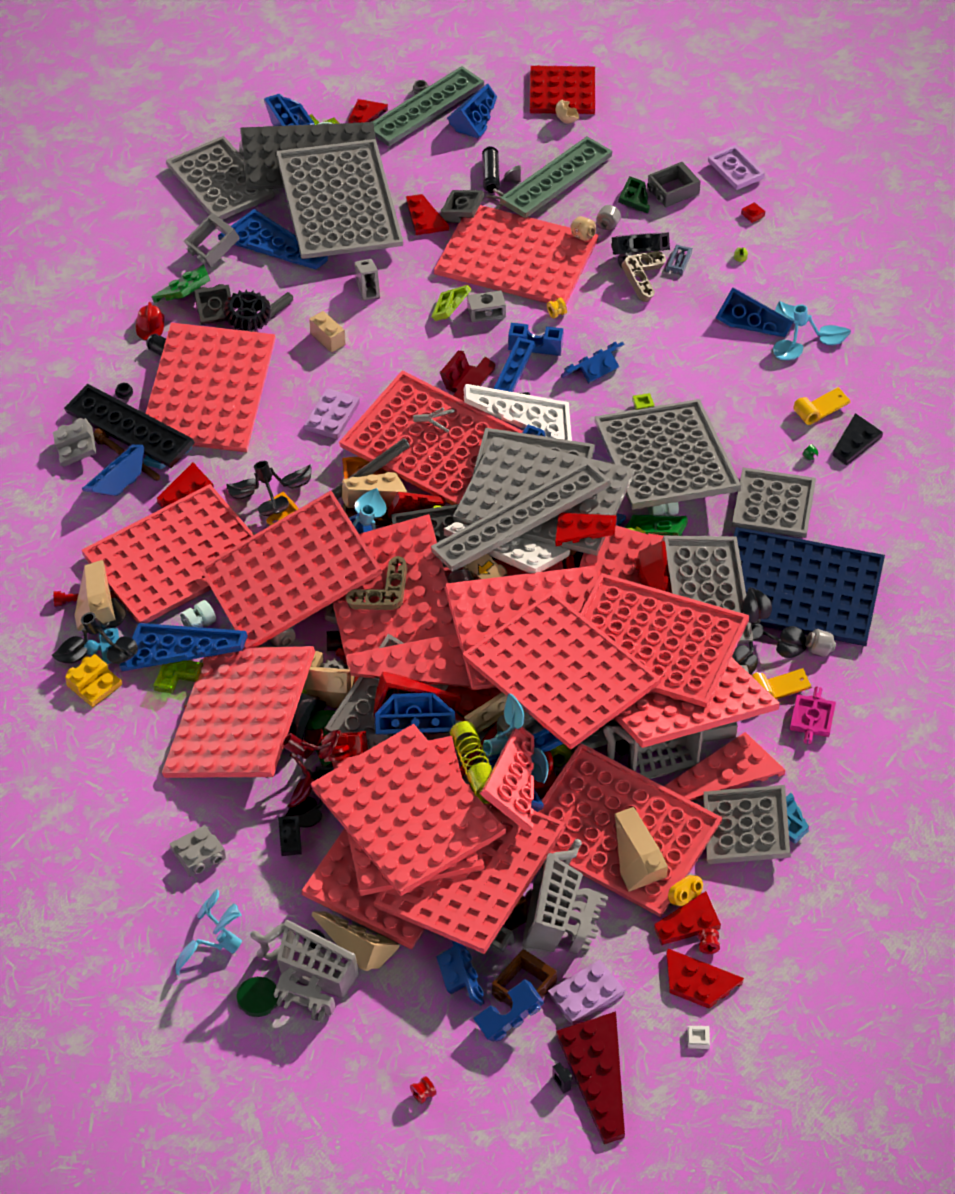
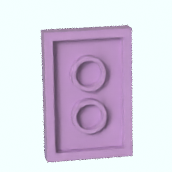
M736 145L708 156V162L736 190L764 179L765 173Z
M326 388L304 424V429L338 440L358 407L360 398Z
M601 960L548 990V996L571 1025H575L625 994V989Z

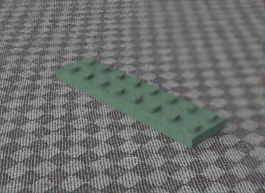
M463 66L459 67L373 121L375 137L387 146H391L484 86V81Z
M586 136L500 197V203L522 217L527 218L612 157V150Z

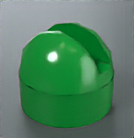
M811 444L803 451L802 455L808 460H814V455L818 457V449Z

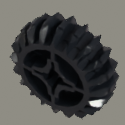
M247 289L245 292H241L239 290L238 294L233 293L232 297L229 296L227 301H225L223 309L225 320L235 330L239 328L242 331L254 330L256 332L257 328L262 329L263 325H267L271 318L269 300L266 299V296H261L260 292L255 293L254 290L248 292Z

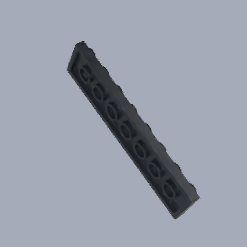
M88 383L64 408L66 413L77 419L86 418L92 427L96 429L101 428L107 435L128 446L143 445L145 455L169 468H172L195 443L193 438Z

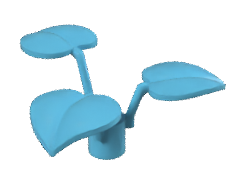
M779 301L775 311L795 323L793 341H778L773 347V353L776 358L781 360L798 358L803 352V345L796 343L798 326H804L808 321L816 334L820 336V341L826 345L840 344L850 335L851 330L840 326L827 325L821 327L819 332L812 320V316L808 315L807 306L802 304L793 306Z
M377 488L366 492L356 501L355 511L359 516L353 522L354 527L360 522L363 526L371 525L372 530H375L374 519L380 518L386 513V504Z
M511 693L507 696L504 708L505 721L510 727L504 732L498 731L493 739L483 742V749L487 756L500 754L508 741L506 734L514 730V727L520 729L524 724L523 708ZM534 748V754L532 755L534 769L531 775L534 776V780L537 782L545 783L549 771L548 761L542 750Z
M218 889L203 903L197 918L202 919L206 914L216 924L213 931L215 935L222 930L216 939L219 943L216 944L201 939L195 941L193 939L182 950L176 961L175 970L178 976L181 968L193 955L199 944L215 947L220 951L224 948L233 954L242 943L239 937L224 928L231 921L242 916L235 903L225 911L219 921L211 914V908L219 897Z

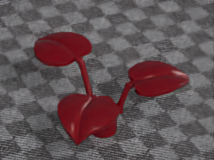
M321 729L305 730L304 740H301L292 733L285 737L282 747L291 752L290 757L296 761L306 776L297 784L290 803L286 805L287 807H294L302 803L312 790L311 783L314 781V779L310 778L311 775L297 755H302L303 759H307L315 749L320 751L319 758H327L334 750L341 730L338 729L330 732L323 739L321 746L319 744L324 734Z

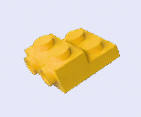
M95 654L91 657L86 656L83 658L81 665L77 668H70L65 676L67 686L91 707L97 705L122 686V680L108 669V664Z

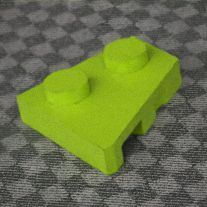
M469 285L440 293L431 316L434 321L445 320L451 316L471 292Z

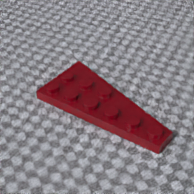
M616 1011L557 1030L556 1037L604 1145L625 1138Z

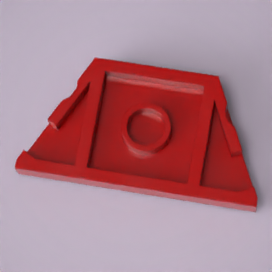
M667 949L666 958L670 994L710 1009L719 999L729 995L732 989L743 984V977Z

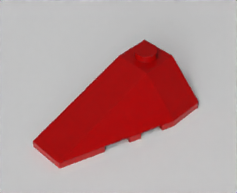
M661 541L639 551L637 558L634 559V570H637L641 585L667 592L668 576H664L665 565H667L666 543Z
M382 671L376 689L373 716L375 717V713L392 694L434 693L455 711V716L462 698L416 680Z

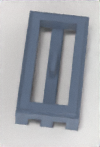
M676 245L667 264L666 272L672 270L674 274L679 272V275H683L693 248ZM679 250H681L675 266H673L677 253ZM685 251H687V254H686V256H685V258H684V261H683L681 267H679V266H680V263H681V261H682V259H683V256H684V254H685Z

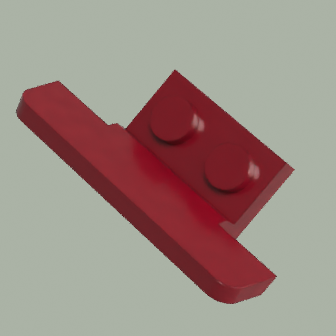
M458 350L440 371V375L445 388L454 392V397L464 401V386L469 384L481 387L495 370L496 364L487 357H484L477 367L469 365L464 351Z

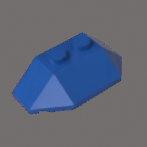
M281 94L264 98L273 126L314 125V122L301 103L286 98Z
M131 445L82 487V490L102 495H120L124 491L123 489L127 485L134 483L136 477L141 474L144 446Z
M434 693L392 694L375 713V734L395 735L412 724L422 734L449 733L456 724L455 711Z

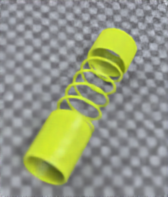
M469 721L458 722L450 731L457 754L475 796L483 803H490L480 793L492 772L491 765L486 758V753L483 751L484 749L475 726ZM463 733H472L471 736L463 740H457ZM481 751L478 756L472 759L466 758L470 753ZM478 757L484 758L481 763L468 765L470 761Z

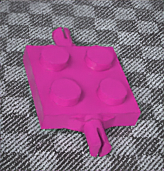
M818 686L814 688L813 696L798 694L796 696L790 730L805 733L803 740L805 744H807L808 738V744L812 743L813 735L830 736L836 702L822 698L823 689L819 687V692L817 693Z

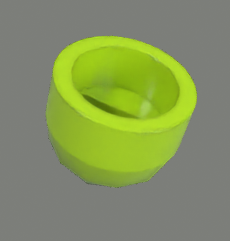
M738 247L734 252V259L738 262L747 260V249Z

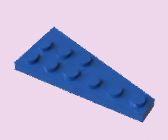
M255 209L231 225L240 237L234 244L236 246L317 270L328 261V256L301 259L296 235ZM222 232L218 235V240L225 236Z
M138 623L132 639L138 645V652L131 659L121 663L119 667L122 672L242 651L248 635L246 631Z

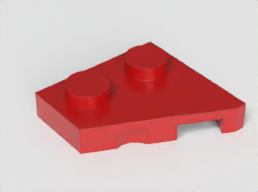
M357 99L348 123L374 121L379 117V113L388 111V104Z

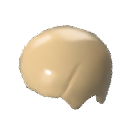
M562 99L555 108L557 117L566 124L578 120L579 114L576 108H569L568 104L570 102Z

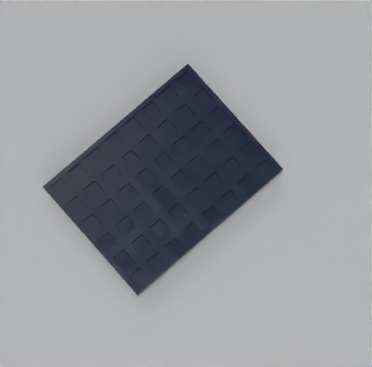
M739 527L735 528L733 537H737L746 594L749 587L757 589L764 593L772 604L771 615L766 619H761L760 625L778 630H783L789 626H796L805 635H808L815 629H820L831 633L835 641L867 646L885 555Z

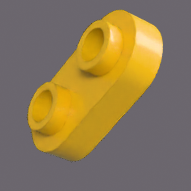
M688 875L674 884L668 893L670 903L683 906L699 896L703 890L702 879L699 876Z

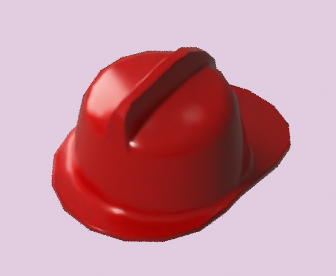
M148 302V305L139 309L136 319V334L143 340H147L151 334L161 336L164 330V314L157 306L152 305L151 302Z

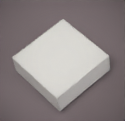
M709 1026L687 1027L688 1048H710Z

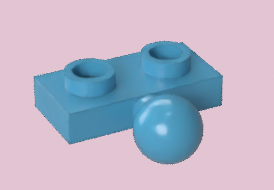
M118 628L102 629L109 639L116 643L119 639ZM98 633L99 643L94 640H88L84 647L87 648L88 655H94L101 651L102 660L106 664H110L111 662L107 659V651L112 646Z

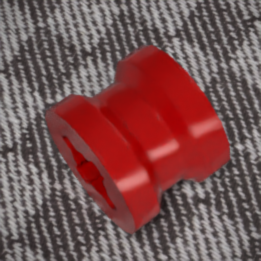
M703 929L698 933V939L701 941L699 943L700 952L714 954L720 950V943L718 942L719 932L717 930Z
M427 1076L421 1078L419 1083L410 1085L414 1098L420 1104L424 1103L426 1098L434 1097L437 1094L433 1083Z

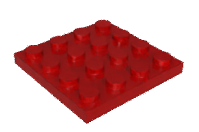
M531 66L530 113L556 114V105L563 99L564 101H569V108H576L578 114H595V67Z

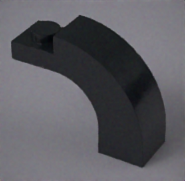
M669 232L612 237L611 247L613 255L670 250Z
M301 693L288 734L292 733L303 740L309 719L314 713L324 710L326 702L319 700L320 697Z

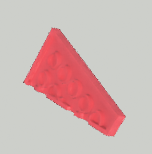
M457 633L346 655L351 676L380 678L383 671L401 675L424 684L450 685V687L462 686L472 689Z
M521 727L520 729L514 728L480 795L529 833L533 830L534 824L531 822V817L534 815V809L531 808V802L534 800V776L531 775L534 769V763L532 762L534 736Z
M744 732L664 787L690 801L699 798L703 800L705 791L739 789L749 786V783L758 780L761 782L766 781L771 776L778 775L779 777L785 775L786 770Z

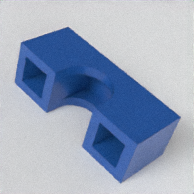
M511 323L508 334V350L513 349L517 338L520 337L535 342L532 353L561 356L564 328L546 326L545 333L538 336L530 333L528 324Z
M524 979L508 991L513 1001V1006L509 1013L501 1015L497 1008L490 1005L473 1018L488 1040L493 1042L502 1040L507 1035L506 1032L512 1027L513 1029L519 1027L524 1022V1018L528 1015L532 1016L541 1010L540 1006L544 1004V1001L531 982Z

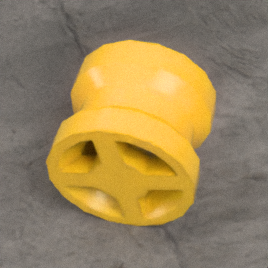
M562 298L556 299L555 302H547V310L551 318L554 319L560 314H567V306Z

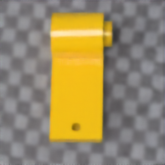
M837 387L812 402L806 397L798 398L794 402L793 410L805 424L811 425L851 403V400Z
M804 668L767 679L763 673L751 675L775 699L812 688Z

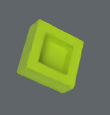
M650 393L632 396L635 410L655 406Z

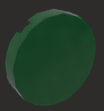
M257 976L247 979L240 985L237 991L238 1007L245 1014L252 1017H262L270 1014L277 1007L279 995L277 998L274 997L277 985L266 977Z

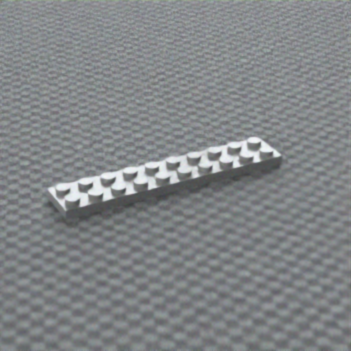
M587 461L432 545L431 550L434 555L454 572L611 486V482L603 473Z

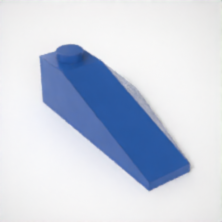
M487 83L447 117L450 125L456 132L479 138L487 130L488 126L486 124L491 118L490 112L494 108L497 95Z
M732 287L715 317L730 327L786 337L794 323L792 320L735 287Z

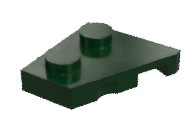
M629 176L618 199V203L648 214L650 205H648L646 184L644 181Z

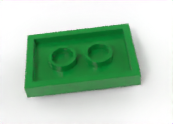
M632 515L625 528L635 529L637 526L644 530L645 534L681 536L688 524L687 516Z

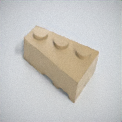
M396 472L351 477L342 481V500L347 508H355L356 501L363 494L377 488L386 504V510H388L397 492H408Z

